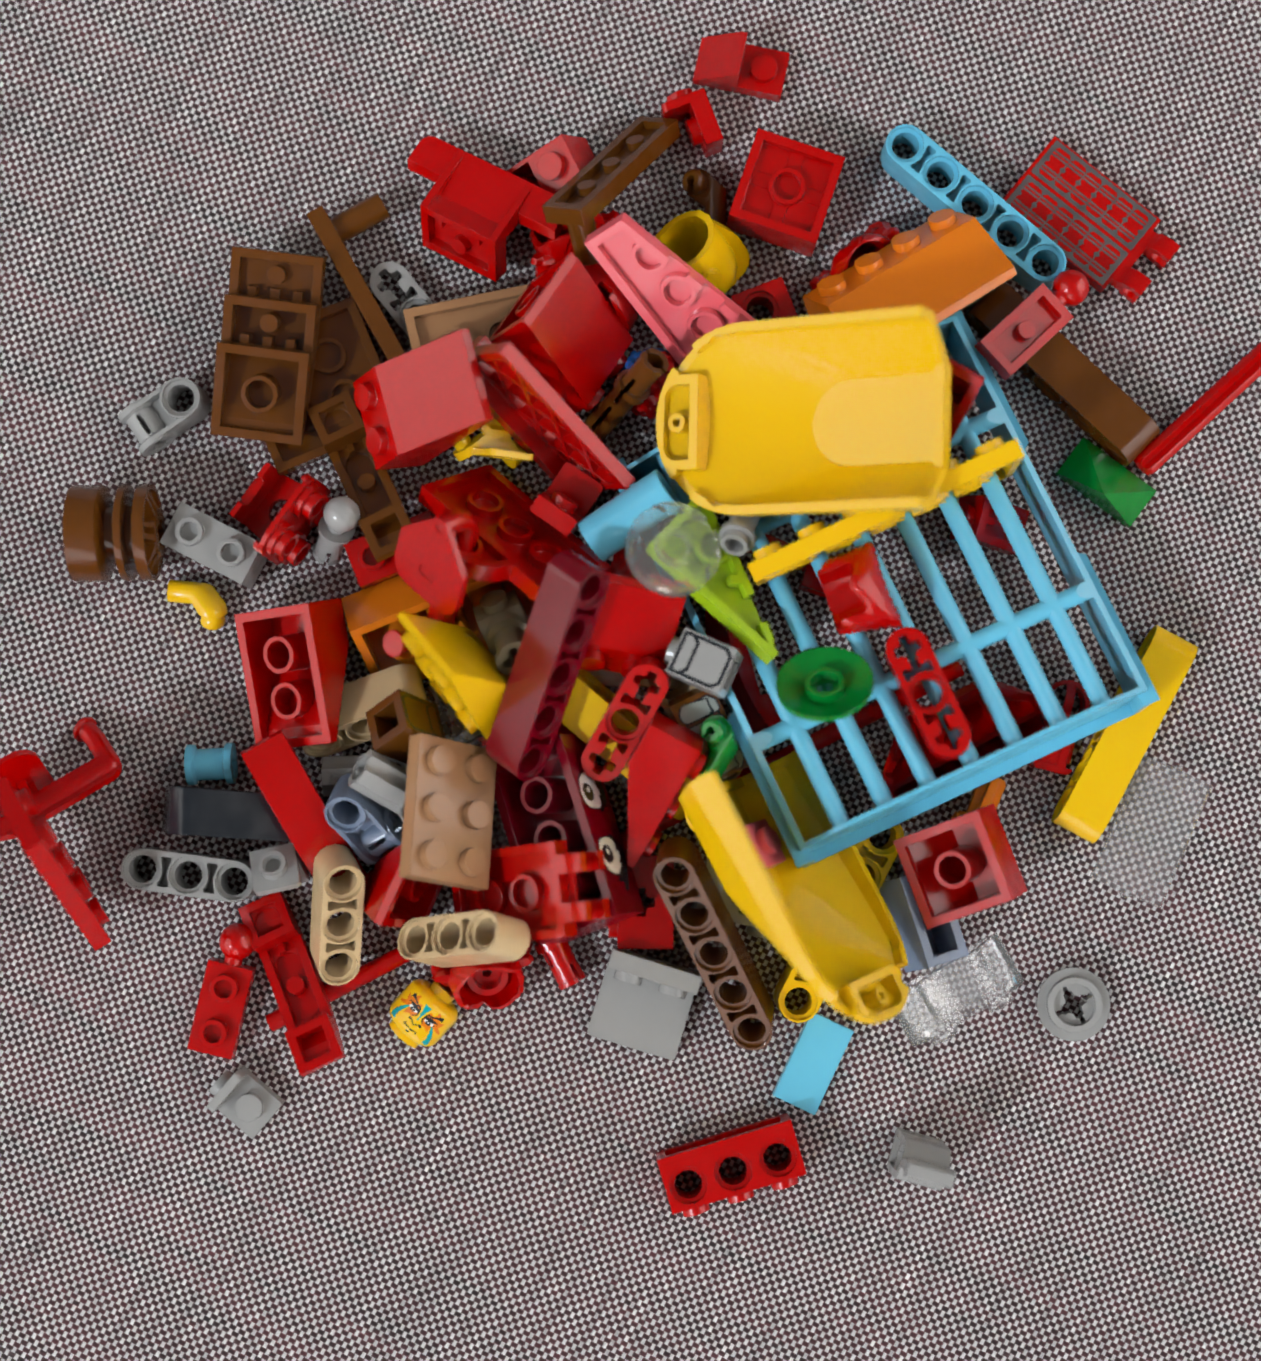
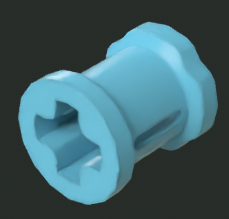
M226 743L224 748L197 749L196 745H187L184 753V771L187 784L197 785L199 780L225 779L227 784L236 783L238 757L235 744Z

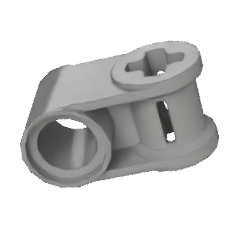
M175 377L147 396L129 404L119 413L118 419L122 425L129 426L141 444L139 447L140 453L143 457H147L163 450L178 436L203 421L211 409V400L208 393L201 386L187 378ZM185 391H193V405L188 410L179 412L177 409L178 397Z

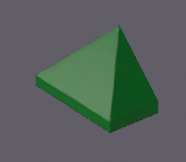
M1085 437L1079 441L1056 472L1058 477L1127 528L1132 525L1156 492L1155 489Z

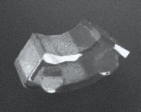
M997 933L968 946V956L931 967L905 984L909 988L908 997L903 1009L896 1015V1018L913 1047L930 1040L934 1046L940 1045L953 1038L958 1033L956 1027L986 1008L990 1013L995 1012L1014 1000L1011 993L1024 982V979Z

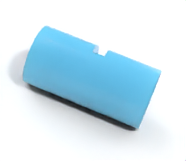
M655 469L580 520L578 527L592 551L602 561H605L638 539L641 533H647L681 510L682 505L670 484Z

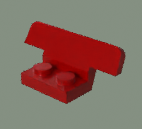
M427 136L423 138L407 159L408 170L435 182L420 204L423 246L495 282L507 272L506 237L515 229L518 223L552 240L556 239L563 224L546 223L542 205L554 195L553 193L437 137Z

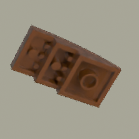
M238 245L232 246L229 292L224 294L221 341H218L216 346L210 434L303 445L308 416L307 409H309L317 354L327 257Z

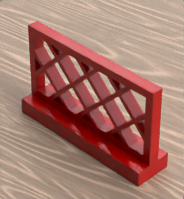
M486 335L478 336L472 342L492 416L526 453L534 454L533 460L552 480H554L562 466L569 462L599 482L603 489H628L636 480L632 474L510 342L493 344Z

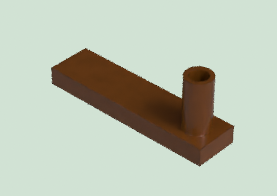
M639 116L542 205L546 223L567 225L574 254L582 265L598 263L584 245L586 237L597 230L594 218L681 136L677 119Z
M378 193L371 195L330 219L322 205L307 213L306 215L387 360L404 354L403 348L343 244L390 217Z

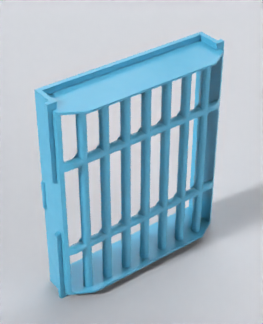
M961 310L938 323L943 343L947 345L955 362L985 377V380L975 399L981 414L970 419L965 415L950 443V448L956 445L961 446L967 459L971 460V456L976 454L974 449L981 446L977 435L990 430L994 439L1001 437L1004 444L1017 439L1025 456L1015 470L1013 477L1070 588L1059 593L1056 592L994 471V476L989 478L990 482L981 486L1040 602L1016 613L1013 612L953 491L949 492L950 496L945 499L946 502L939 504V507L997 622L971 633L911 512L905 513V520L900 523L897 522L896 526L954 642L933 652L941 668L960 659L964 660L1006 747L980 759L971 741L967 750L958 757L963 767L937 779L894 692L899 687L892 672H884L865 632L845 634L853 652L862 657L872 670L874 686L867 702L874 699L878 701L919 785V788L893 799L853 715L834 720L876 808L853 819L849 818L807 731L826 721H811L789 712L782 705L777 695L776 680L779 671L774 660L766 665L746 647L778 712L781 722L753 734L731 687L725 698V702L731 712L728 721L732 725L738 745L797 869L802 866L806 868L1133 716L1150 704L1160 700L1087 555L1077 552L1025 451L1029 442L987 360L974 347L978 342ZM658 446L629 465L626 464L624 458L618 459L636 479L630 486L656 469L661 474H664L665 479L677 495L682 509L691 501L676 480L669 477L662 463ZM618 489V492L621 493L626 489ZM839 513L841 520H843L844 518L842 514ZM783 515L780 520L773 516H762L754 532L756 534V543L752 552L754 553L769 545L765 533L784 524H791L797 535L798 531L812 525L808 515ZM654 527L647 533L643 532L639 536L645 548H647L659 534ZM865 531L861 533V538L853 542L855 547H860L866 542H873L869 532ZM876 549L880 569L883 573L882 577L886 581V588L889 590V595L893 599L894 606L897 608L896 612L900 615L903 627L916 628ZM826 551L818 553V558L811 562L817 578L818 571L822 569L824 562L829 559ZM652 561L664 586L684 590ZM785 574L768 581L767 583L800 651L803 652L819 647ZM686 593V601L682 610L691 630L707 636ZM1076 605L1080 606L1124 692L1123 694L1110 698L1066 610ZM1044 620L1051 622L1093 707L1070 718L1066 717L1023 630ZM901 639L911 660L909 663L912 667L911 673L903 674L906 681H909L915 674L921 671L931 670L928 663L924 664L920 669L918 668L914 659V654L919 649L917 643L909 645L905 639ZM1001 640H1007L1050 726L1027 738H1023L980 650ZM922 681L932 705H937L941 700L940 688L934 682ZM946 706L937 715L954 749H956L955 741L961 735L958 730L949 731L942 718L944 715L952 713L949 707ZM787 739L791 740L833 827L807 842L804 841L762 751Z

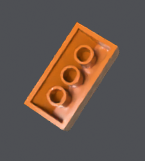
M942 209L932 213L927 218V222L914 230L904 231L895 235L891 239V243L879 251L860 256L855 260L854 266L839 275H831L818 282L817 288L805 294L802 298L809 316L925 306L934 311L937 323H940L1013 278L1017 273L1015 266L974 216L956 212L953 209Z
M400 575L341 598L349 632L370 674L398 664H411L418 667L415 662L416 658L410 651L402 653L398 657H390L383 649V637L387 631L391 629L405 631L396 615L403 611L427 618L430 604L407 585ZM468 578L463 603L458 610L454 625L471 629L488 649L473 612V607L480 605L479 602L482 596L492 590L501 589L507 593L515 589L528 618L535 602L510 580L484 582ZM419 668L422 680L426 679L427 677Z

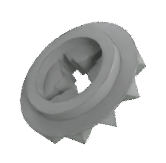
M1069 967L1053 971L1040 984L1035 1005L1040 1022L1052 1035L1062 1040L1075 1042L1093 1037L1104 1027L1110 1014L1111 1003L1108 990L1098 976L1082 968ZM1063 988L1074 996H1085L1089 993L1088 996L1083 998L1084 1001L1078 1005L1081 1011L1079 1014L1083 1020L1080 1021L1079 1017L1070 1011L1058 1012L1056 1014L1061 1009V1006L1066 1003L1063 996L1065 994Z

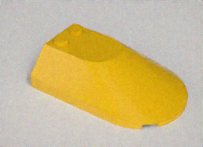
M925 306L728 324L708 332L692 344L694 349L685 357L677 369L672 368L668 374L659 397L656 413V439L659 454L669 477L676 480L691 501L707 510L731 516L931 511L947 475V470L950 468L952 369L934 311Z
M796 750L768 764L804 841L807 842L832 829L833 827ZM709 771L688 783L678 798L685 811L686 822L696 833L723 888L738 908L818 995L840 1013L866 1024H880L899 1014L906 1003L909 988L902 982L901 968L908 965L907 955L892 914L856 845L806 868L802 866L797 869L752 772L740 778L722 782L716 771ZM766 819L769 826L778 834L781 841V849L787 860L767 870L744 825Z

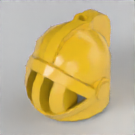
M701 210L688 211L676 216L655 235L660 242L724 294L736 284L749 265L750 255L741 239L730 228L711 219L709 214Z

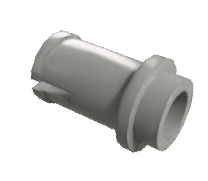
M730 516L728 523L721 526L718 534L722 549L734 556L744 555L753 549L756 543V534L754 532L762 516Z

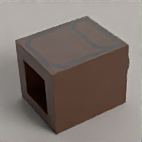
M397 689L366 712L374 752L408 764L409 739L411 735L423 733L445 738L438 706L400 689Z

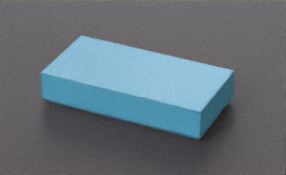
M818 1013L812 1019L806 1021L772 1092L773 1096L815 1115L854 1031Z

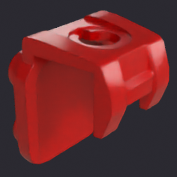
M266 462L258 472V477L253 480L241 497V501H237L229 514L261 539L254 542L253 548L255 551L276 565L281 563L287 565L290 563L293 566H297L306 558L310 551L311 544L306 541L307 535L314 527L318 526L320 518L323 517L324 507L332 499L330 496L331 491L319 480L307 473L301 477L303 481L301 484L286 475L280 476L277 469ZM287 501L272 521V507L277 502Z

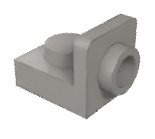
M292 842L249 852L253 890L257 896L298 888L301 886V883L309 881L308 868Z
M243 1066L234 1074L226 1070L208 1090L214 1098L208 1103L206 1108L212 1113L219 1110L247 1136L253 1139L285 1101L249 1069Z

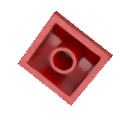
M607 573L610 581L608 592L581 669L588 671L602 669L621 673L625 677L631 665L642 657H655L664 662L666 651L674 638L686 601V591ZM649 671L645 677L638 674L637 676L641 680L650 679L655 673Z
M994 803L893 841L927 929L1014 900L1028 891Z

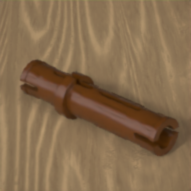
M655 348L644 350L630 369L622 370L615 378L614 388L584 421L602 443L635 405L642 404L649 397L650 387L668 370L669 364L665 355Z

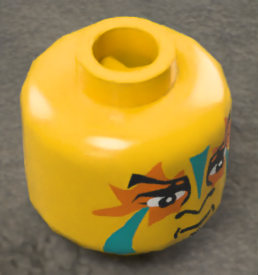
M422 978L414 979L390 1005L392 1020L389 1025L393 1032L403 1042L413 1048H417L419 1045L425 1047L435 1045L458 1019V1011L453 1003L455 998L449 986H444L434 981L432 983Z

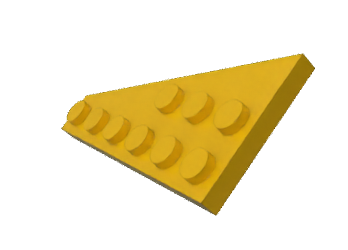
M1001 437L988 441L974 449L976 454L971 456V460L960 465L957 458L951 459L950 468L947 470V475L931 511L938 508L939 504L946 502L945 499L950 496L949 492L951 491L958 498L979 490L982 484L990 482L989 478L994 476V471L1000 481L1012 476L1025 456L1017 439H1013L1005 444ZM908 511L841 513L844 519L828 527L825 526L824 521H819L798 531L797 535L800 540L782 548L780 542L777 541L753 553L755 561L747 564L756 585H761L811 563L818 558V553L826 551V553L837 552L852 545L853 542L861 538V533L869 530L872 536L895 527L897 522L900 523L905 520V514ZM910 511V512H911L913 518H915V517H918V516H920V515H922V514H925V513H927V512H929V511Z

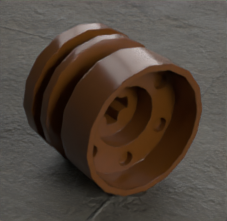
M121 484L117 488L113 502L108 488L104 485H72L68 489L64 501L63 545L68 571L73 581L108 582L113 575L115 563L122 580L134 581L137 575L144 581H156L159 578L165 545L159 542L166 529L160 497L156 487L152 484H139L134 492L133 487L129 484Z

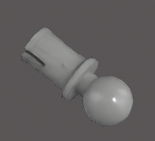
M336 496L325 505L323 517L320 518L318 524L319 537L312 550L315 560L320 564H324L326 555L331 554L328 566L336 565L342 557L344 544L352 540L355 526L360 520L359 506L353 499L347 496Z

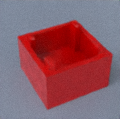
M758 128L728 215L727 227L746 236L812 257L846 157Z

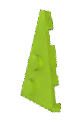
M690 501L647 546L643 553L767 665L779 652L775 648L774 636L768 622L761 621L751 597L754 594V590L740 558L728 554L722 549L718 536L720 526L714 512Z

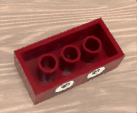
M572 734L557 735L545 768L533 780L521 781L496 763L494 797L510 847L567 840L568 854L603 850L605 869L576 872L579 901L609 898L611 917L576 922L577 936L539 940L540 945L570 942L645 912L632 869L627 866V853L604 782L591 779L584 772L581 765V757L586 743Z

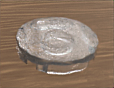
M661 502L655 504L650 509L642 512L631 524L625 539L626 561L633 575L647 589L663 596H687L699 591L716 573L721 559L720 539L716 530L712 531L710 525L705 522L707 518L699 510L684 503Z

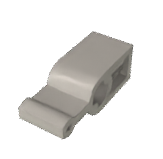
M897 1127L887 1163V1169L893 1178L941 1191L943 1187L952 1189L956 1171L949 1169L951 1162V1150L941 1139Z

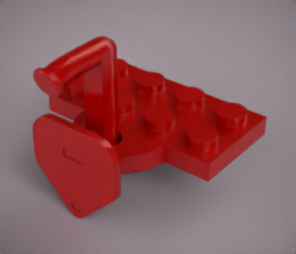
M490 464L422 485L418 501L436 517L402 527L395 550V565L400 577L430 604L427 618L453 625L458 610L463 603L468 578L484 582L510 580L535 602L545 570L551 559L560 551L571 550L607 573H610L612 569L611 565L606 561H602L592 549L574 534L567 537L532 513L529 508L534 501ZM391 629L386 632L383 637V649L387 655L398 657L402 653L409 652L400 638L406 633V630Z
M87 716L75 724L73 736L77 741L84 742L94 758L57 780L53 779L39 756L31 750H17L0 759V842L17 838L25 854L90 945L97 951L112 942L103 926L110 919L97 897L92 898L93 894L90 883L78 865L74 867L75 862L63 842L61 840L59 842L56 841L58 837L47 821L113 782L122 772L121 760L109 740L97 726L96 721L92 717Z

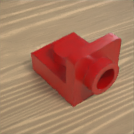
M685 88L669 95L666 99L667 102L661 105V118H673L679 121L689 117L690 119L685 120L684 123L693 147L700 145L705 158L722 152L724 138L705 89L701 88L692 92L690 88Z
M961 496L958 503L979 544L1007 555H1016L987 496ZM1013 505L1025 529L1029 511ZM951 531V533H950V539L956 541V539H955V537H954V535H953V533H952V531Z

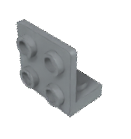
M613 945L587 1033L593 1037L668 1060H674L694 995L698 994L702 981L699 971L628 949H617V946Z

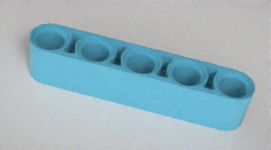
M903 124L896 126L890 131L881 150L880 161L883 169L933 212L942 209H953L956 212L966 214L963 211L962 203L966 201L977 203L981 207L983 214L976 219L1015 266L1017 275L1013 279L1030 292H1033L1042 283L1048 289L1052 287L1056 276L1066 269V256L1060 246L919 128ZM899 143L906 144L912 149L914 156L909 159H902L896 156L892 146ZM933 172L944 175L948 186L945 188L932 186L927 179V175ZM1008 230L1013 233L1017 240V246L1007 247L1001 244L997 238V231ZM1042 259L1050 265L1051 275L1041 276L1033 270L1032 260Z

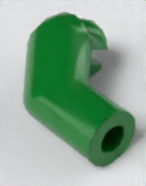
M712 715L700 727V735L705 739L709 754L699 775L701 776L709 771H716L721 779L738 751V742L731 723L722 716Z

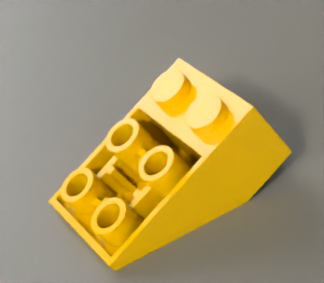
M403 611L396 616L406 630V633L400 638L416 658V664L429 679V684L445 705L450 704L455 710V716L470 735L479 731L485 740L488 741L509 675L501 674L497 669L495 657L471 629Z

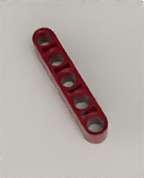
M568 549L557 553L545 570L486 745L487 755L521 781L533 780L543 771L548 762L610 584L609 575L606 571Z

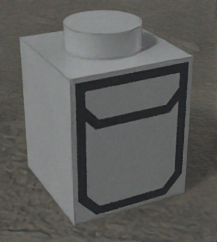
M686 627L681 638L675 636L672 639L664 658V662L668 664L666 672L672 678L725 700L743 660V656L738 649Z

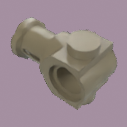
M497 589L482 596L479 602L480 605L473 607V612L488 649L495 657L497 669L501 674L510 676L529 618L515 589L507 593L504 590Z

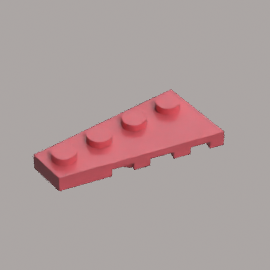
M625 212L586 237L584 245L678 365L694 349L692 344L708 332L728 324L757 321Z

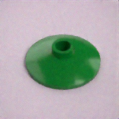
M817 647L796 654L782 666L776 680L777 695L782 705L792 714L811 721H833L855 713L867 703L874 686L872 670L868 663L856 653L839 647Z

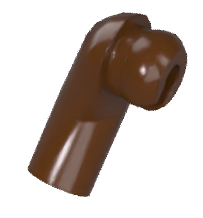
M688 170L682 178L683 189L704 208V212L709 214L711 219L726 226L727 191L725 187L705 170Z

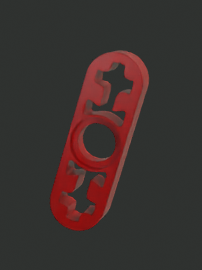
M900 628L894 631L888 638L884 650L886 662L929 752L941 760L957 759L970 745L971 730L927 637L916 628ZM905 639L909 645L917 643L919 649L915 652L914 659L918 668L920 669L924 664L928 663L931 670L921 671L915 674L909 681H906L903 674L911 673L912 667L905 656L897 658L895 655L900 646L899 640ZM922 681L934 682L941 691L940 702L932 707L920 705L914 698V687ZM946 706L949 707L952 713L944 715L942 718L949 731L958 730L961 735L955 741L956 749L950 750L947 744L940 746L937 744L935 739L941 734L937 720L935 719L931 724L927 725L924 717L939 714Z
M642 657L636 660L628 670L584 748L581 765L586 775L591 779L607 782L615 779L621 773L663 701L669 688L671 676L666 672L667 665L660 659ZM649 671L657 675L655 683L659 687L651 685L641 702L634 697L641 683V678L637 674L645 677ZM623 708L630 709L638 716L639 725L633 730H621L613 722V713ZM609 738L617 742L611 754V762L607 761L604 766H600L595 763L597 759L596 754L603 752Z

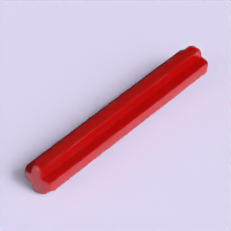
M1261 343L1256 345L1134 459V463L1144 474L1149 476L1155 473L1261 376Z

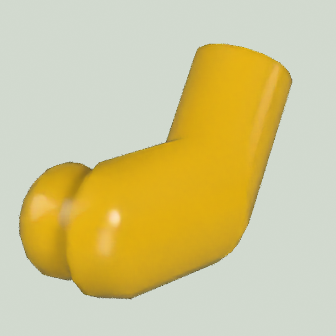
M170 579L167 588L168 602L192 604L201 616V625L208 630H218L225 625V616L228 613L227 605L211 584Z

